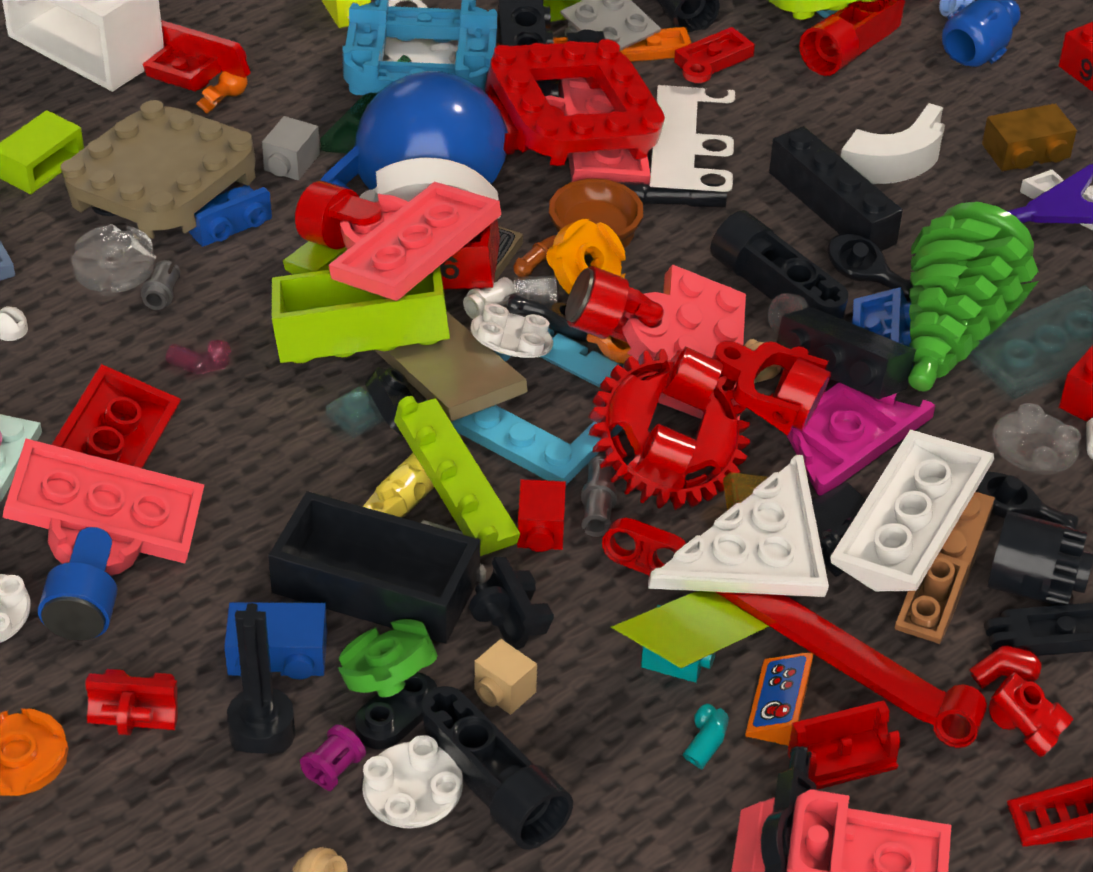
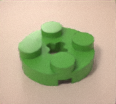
M411 619L397 620L391 622L394 629L392 631L379 635L375 627L354 639L345 647L339 657L342 668L338 667L346 687L351 691L360 693L377 691L380 697H390L402 691L405 687L406 679L416 674L422 668L431 665L438 656L424 624Z

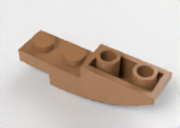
M975 491L917 591L907 592L895 624V630L938 644L941 643L977 557L980 541L993 509L995 497Z

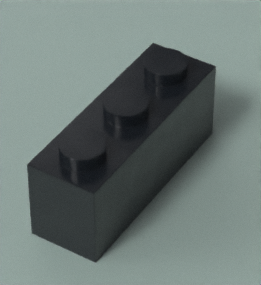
M813 307L782 315L777 343L786 348L804 347L808 350V355L829 361L826 370L832 372L830 379L877 399H882L907 389L908 377L916 352L913 348Z

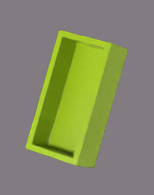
M440 266L398 301L331 279L330 270L272 277V323L280 363H306L314 358L327 356L348 357L356 352L369 350L390 351L398 346L418 343L421 345H432L440 340L450 339Z

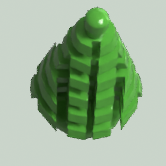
M965 202L947 209L942 217L932 219L930 226L923 227L911 246V254H915V256H912L911 270H914V272H911L910 277L913 288H910L909 295L912 303L909 308L911 319V343L909 347L915 349L916 352L913 360L915 365L910 372L908 381L915 390L922 392L930 390L936 378L947 375L958 362L965 360L972 350L980 344L979 340H983L1003 324L1024 303L1039 282L1021 284L1022 282L1032 281L1039 272L1033 258L1034 242L1024 224L1016 216L998 206L982 202Z

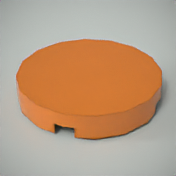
M21 709L22 713L11 715L8 714V711L0 713V796H21L38 791L55 780L66 765L69 748L62 725L51 715L35 709Z

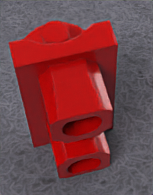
M106 669L103 674H88L85 681L88 694L87 723L116 725L120 735H131L134 727L175 730L178 720L177 680H175L172 674L155 673L149 678L130 677L124 670Z

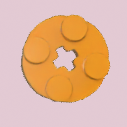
M581 219L566 225L556 235L553 246L547 251V262L553 268L558 282L568 294H570L579 274L585 268H588L584 255L589 253L593 258L590 263L591 266L625 278V273L621 274V262L626 260L625 250L619 237L608 225L602 222L595 224L588 221L589 219Z

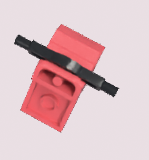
M797 746L791 749L789 769L778 774L775 798L744 808L740 813L732 872H948L951 825L848 808L849 795L816 790V784L808 778L812 752H807L808 748Z

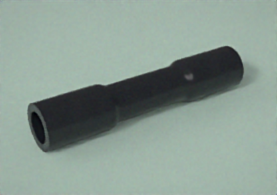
M617 182L624 184L637 193L643 205L676 204L689 205L691 207H726L727 192L650 187V184L643 182ZM703 183V184H705V185H707V186H711V187H718V186L723 185V184H707V183Z

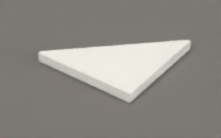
M795 455L791 459L790 464L779 473L774 472L742 503H736L717 518L711 528L701 536L696 535L675 552L669 562L661 568L654 569L649 577L648 589L825 597L829 584L803 455Z

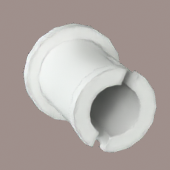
M503 277L494 283V287L469 290L463 300V306L468 316L474 319L483 314L485 305H506L508 298L511 294L516 293L517 290L510 279Z

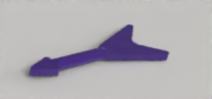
M1093 164L1086 166L1036 197L1026 206L1008 210L1007 212L1016 216L1022 223L1031 221L1035 223L1093 224V202L1087 201L1082 197L1093 180Z

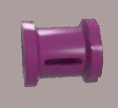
M335 724L327 731V739L314 752H307L300 758L301 770L308 779L325 790L332 791L338 785V777L351 763H359L366 756V750L354 732L345 726Z

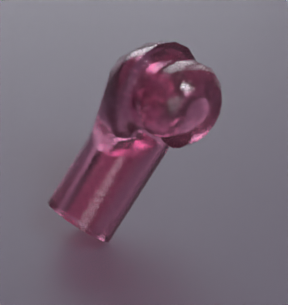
M212 340L208 343V352H196L174 343L167 350L166 361L193 374L207 373L224 369L229 364L231 359L228 355L231 352V347L225 341Z

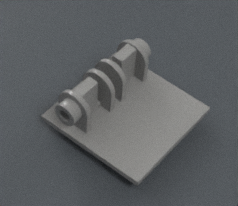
M582 0L560 11V14L569 21L568 28L565 29V36L566 33L579 32L584 29L603 31L605 39L619 44L620 51L661 31V28L631 0Z

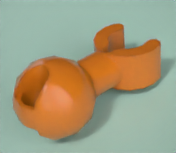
M225 71L221 72L218 80L219 83L202 91L204 97L196 104L208 114L227 95L234 97L241 95L246 89L247 77L242 78Z

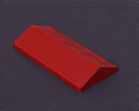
M101 364L52 445L143 469L180 405L181 399Z

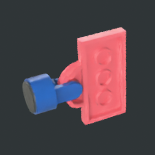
M26 438L2 518L48 529L50 549L54 557L62 563L54 567L47 575L38 606V616L41 622L51 632L71 640H88L105 633L110 624L118 592L117 585L111 576L121 574L131 567L140 552L186 563L204 484Z

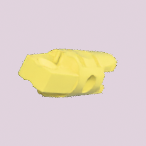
M414 453L376 487L375 492L363 507L402 518L434 488Z

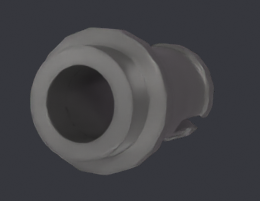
M159 261L154 268L151 279L146 281L141 288L143 303L150 309L161 310L169 306L174 298L172 290L181 274L177 265L173 267L170 274L168 273L169 267L172 264L171 261Z

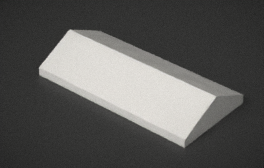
M910 430L830 557L831 563L875 592L917 591L993 463L994 453Z

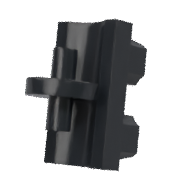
M494 557L491 563L493 566L492 575L485 583H480L475 587L476 595L471 599L469 609L475 620L479 622L491 621L492 625L498 626L506 643L515 649H520L525 646L529 636L547 634L554 619V614L548 603H531V599L536 591V581L530 570L514 571L507 557Z

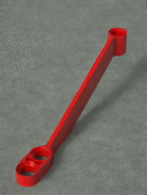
M626 517L614 521L602 538V548L610 560L649 576L654 569L665 565L658 558V549L666 548L675 553L687 544L681 537ZM618 532L627 533L634 539L636 548L633 550L621 548L616 543L614 534ZM715 592L910 715L934 725L933 729L936 736L944 744L950 747L962 748L969 746L976 739L987 709L985 697L976 688L962 684L953 686L947 692L940 690L787 595ZM955 714L962 715V716L965 717V718H961V717H959V716H957V715H955Z

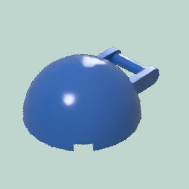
M424 71L409 74L393 81L382 89L367 105L359 122L355 147L337 162L320 181L350 189L346 184L359 174L368 189L373 190L377 187L376 171L388 165L414 158H439L463 164L478 172L492 184L497 178L507 155L503 150L505 133H508L507 126L494 102L480 87L469 80L443 71Z

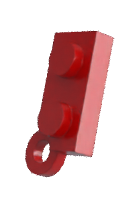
M730 27L676 49L674 63L683 69L682 74L686 80L693 83H703L710 80L713 73L753 57L755 44L735 28Z

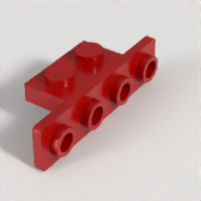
M161 20L164 48L142 64L147 77L194 92L206 87L209 81L221 71L242 78H246L251 74L246 61V52L239 43Z

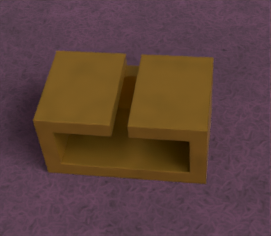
M1054 103L987 116L982 145L1001 171L1017 168L1025 169L1032 166L1035 161L1042 164L1060 162L1071 158L1077 129L1058 105Z

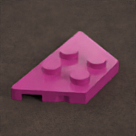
M837 383L823 393L805 429L801 432L792 427L787 437L796 455H803L807 476L816 493L821 496L842 484L903 440L910 430L915 431L932 419L935 404L922 400L920 407L899 402L896 401L897 393L877 399L842 383Z

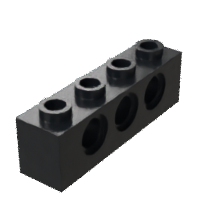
M498 0L500 45L553 44V31H546V28L551 27L550 6H543V0ZM536 80L545 96L559 97L558 82Z

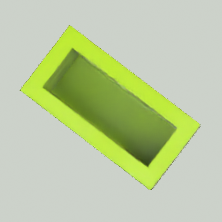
M46 110L0 142V179L31 195L62 173L61 164L64 161L71 159L75 154L84 149L81 127Z

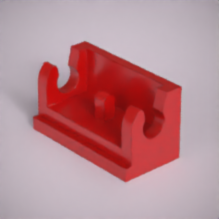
M882 700L792 723L787 754L790 758L791 749L797 746L808 748L807 752H812L808 778L816 784L817 789L898 769L896 761L900 747V735L898 730L888 733L887 724L889 722L890 710L885 701Z

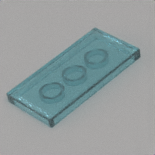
M1083 285L1004 322L992 334L986 336L983 340H979L980 344L972 350L967 358L1014 400L1067 375L1093 345V291Z

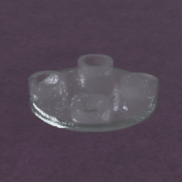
M1024 403L1020 405L1018 411L1009 413L997 421L993 429L992 439L999 454L1013 466L1034 474L1050 475L1061 473L1073 466L1079 455L1081 434L1075 427L1065 425L1060 420L1045 414L1039 405Z

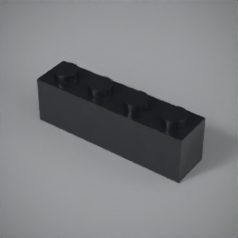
M802 126L773 138L769 173L838 234L863 236L877 244L881 251L897 244L903 209L806 127Z

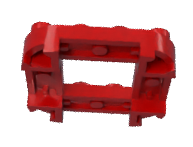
M603 39L599 43L568 41L566 43L498 45L494 49L487 74L485 91L486 94L497 95L518 131L515 145L522 153L530 148L537 153L550 156V165L565 166L568 153L628 149L634 160L646 158L649 149L658 143L665 121L664 113L632 62L620 52V46L615 41ZM584 78L591 89L602 88L615 111L610 113H580L556 116L536 80Z

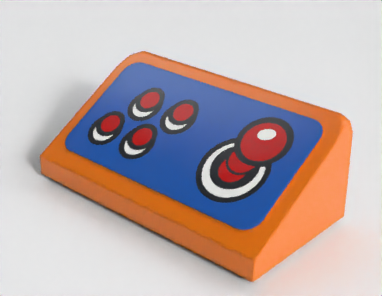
M799 653L764 659L746 729V737L789 746L792 723L800 720L811 673L813 653Z

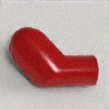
M1006 645L999 647L968 669L978 685L984 689L1002 675L1008 677L1015 672L1026 682H1035L1039 678L1042 668L1039 658L1031 651Z

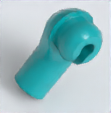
M704 704L697 710L694 722L696 727L701 730L682 754L687 761L700 769L705 767L721 746L729 723L728 714L722 708L715 709L711 704Z

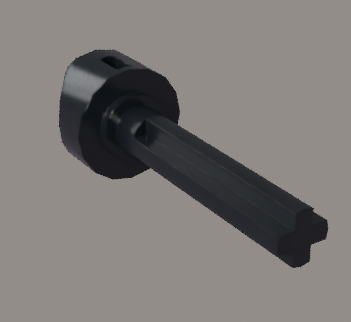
M249 603L247 604L246 611L236 610L235 613L243 691L231 700L227 709L229 739L236 751L247 753H283L292 745L295 737L293 704L286 694L273 688L266 612L258 611L257 604Z

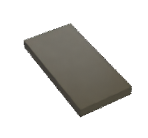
M448 312L450 339L440 340L432 345H421L418 343L398 346L390 351L375 350L390 366L403 374L407 381L427 400L436 398L450 421H455L528 392L526 378L492 349L481 344L471 331Z

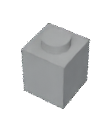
M283 116L262 141L264 170L276 176H285L299 180L320 155L318 126Z

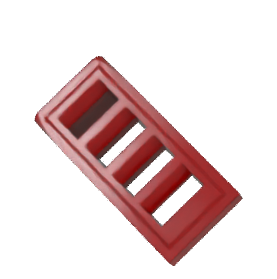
M1093 777L1007 800L1009 812L1023 847L1093 837V813L1089 814L1086 803H1093ZM1075 805L1079 817L1070 819L1066 806ZM1055 808L1060 822L1051 824L1046 809ZM1036 811L1041 825L1040 828L1031 829L1026 812Z

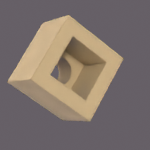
M498 640L475 660L474 689L479 698L488 706L495 707L497 705L511 715L536 693L537 663L504 640Z

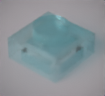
M360 386L326 405V415L353 439L384 421L371 395Z

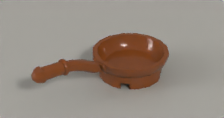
M588 178L570 182L558 189L550 199L549 216L557 232L566 225L581 219H589L588 221L595 224L602 222L616 233L623 248H625L634 238V232L643 219V203L637 193L624 184L607 179ZM556 235L533 244L532 249L514 263V273L518 277H527L538 264L547 260V251L553 246Z

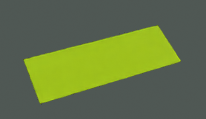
M695 591L614 625L611 628L674 665L683 668L769 626L715 592Z

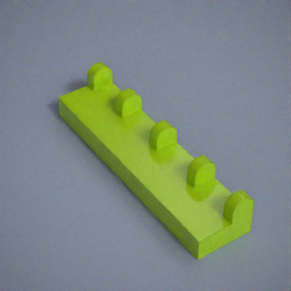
M413 396L401 399L398 403L394 422L463 535L480 539V556L517 544L520 531L437 399L434 398L421 403H417Z

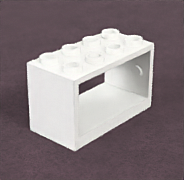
M2 0L9 37L112 92L144 72L142 64L164 48L159 0Z

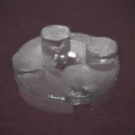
M108 225L85 233L77 240L74 245L75 253L73 256L71 255L73 272L76 279L84 287L97 291L102 296H114L119 292L139 286L152 277L155 268L154 250L150 238L141 230L126 226L127 232L114 231L113 225ZM109 257L118 259L115 261H106V259Z

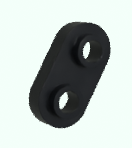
M378 367L365 381V386L386 423L402 435L394 419L400 400L404 397L412 396L407 388L408 381L403 374L394 368L384 369Z
M417 672L405 680V687L399 693L390 697H380L377 694L361 707L355 717L356 736L363 745L372 749H387L396 745L423 721V697L430 690L437 688L435 681L428 675ZM409 690H418V692H414V693L408 692V691H409ZM378 718L386 719L385 721L381 722L374 721Z

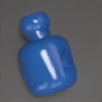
M975 0L966 7L961 4L953 14L950 13L947 16L948 20L942 30V44L945 52L951 59L965 66L979 67L987 61L993 64L1007 51L1006 47L1012 38L1013 27L1020 20L1021 11L1019 5L1014 0Z

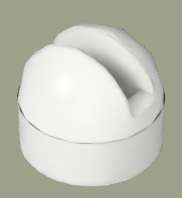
M6 306L0 310V339L14 341L22 338L28 331L27 319L24 313L16 307Z

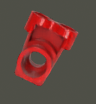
M1016 672L1002 682L992 695L989 703V712L993 721L1005 730L1018 728L1025 736L1023 742L1039 757H1042L1054 747L1059 739V735L1073 721V717L1058 702L1052 704L1045 698V694L1038 684L1030 681L1026 682Z

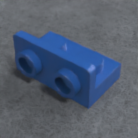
M243 185L220 194L194 213L197 227L188 232L204 247L216 241H224L229 236L250 227H258L265 221L272 219L270 192L265 187L254 191L250 186Z
M901 287L856 298L853 302L852 324L909 347L911 343L909 308L912 303L907 302Z

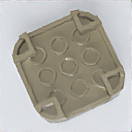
M158 100L143 103L140 111L117 122L114 127L96 140L91 141L88 146L61 164L66 189L74 209L82 213L91 205L136 222L140 236L152 239L155 238V231L181 227L185 234L197 227L194 216L195 212L235 181L249 186L256 177L254 171L256 159L252 136L249 132L241 131L186 110L164 106Z

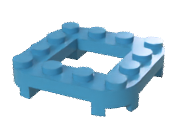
M375 0V2L362 6L352 3L349 8V27L346 44L342 47L343 78L349 84V91L355 95L379 93L393 81L409 74L424 71H443L467 79L485 92L487 74L497 43V11L495 9L486 11L476 7V0H462L461 10L389 6V0ZM386 37H395L402 41H410L415 38L433 39L436 42L442 43L459 40L455 64L383 61Z

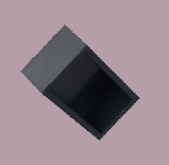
M306 491L268 555L271 592L273 594L304 603H326V609L390 628H393L391 625L393 621L404 619L417 620L424 624L431 640L447 644L480 578V539Z

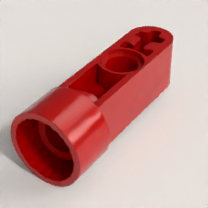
M859 0L848 4L845 9L824 18L806 30L800 38L799 49L804 63L810 70L822 76L833 75L901 26L905 0H875L870 2Z

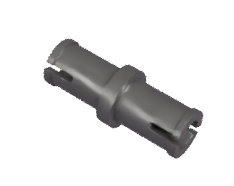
M596 456L588 463V481L582 488L581 501L585 507L581 527L585 529L587 535L593 537L604 536L611 526V509L617 501V490L614 483L611 482V478L616 472L612 465L600 468V464L607 456Z

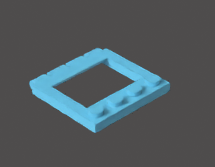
M548 328V332L553 339V347L548 354L540 356V358L599 388L606 376L610 377L611 371L616 365L623 367L622 364L614 362L596 351H591L588 354V347L560 333L554 336V330ZM494 351L505 361H507L511 357L509 355H505ZM497 405L451 421L459 434L547 481H566L567 485L599 453L592 452V450L601 438L588 435L591 427L597 424V422H593L569 444ZM616 425L610 432L611 438L616 436L623 428Z

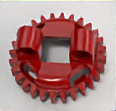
M686 346L682 351L678 350L671 360H668L665 349H660L654 360L646 350L640 355L638 361L630 356L624 362L623 367L616 365L611 371L610 377L606 376L600 384L601 391L596 393L592 401L597 407L592 409L588 417L592 421L597 422V424L591 427L588 435L601 438L593 447L592 452H605L607 457L600 464V468L612 465L616 472L612 476L611 482L614 483L623 478L627 482L625 494H629L636 488L642 491L640 503H644L653 495L656 496L657 508L663 507L669 498L675 510L681 508L685 504V500L691 507H694L702 501V498L710 501L717 495V491H724L730 485L729 480L734 479L741 472L737 466L747 459V455L740 450H743L750 444V439L739 434L743 433L750 426V423L737 419L746 408L741 405L733 406L731 400L734 398V390L725 392L722 388L727 380L726 376L720 377L723 369L722 362ZM661 393L704 412L695 439L659 423L650 432L648 431ZM616 425L621 426L625 430L626 436L634 449V459L628 465L623 461L627 453L620 442L619 436L616 435L611 438L610 432ZM706 466L714 467L708 476L704 473L699 477L685 481L688 473L696 472Z

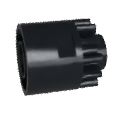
M1007 511L987 587L1053 605L1069 604L1072 591L1085 593L1092 568L1093 552L1083 550L1088 532Z

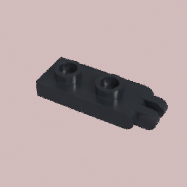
M1093 602L1008 609L1003 611L998 618L988 619L983 625L993 651L1006 645L1031 651L1036 656L1093 651Z

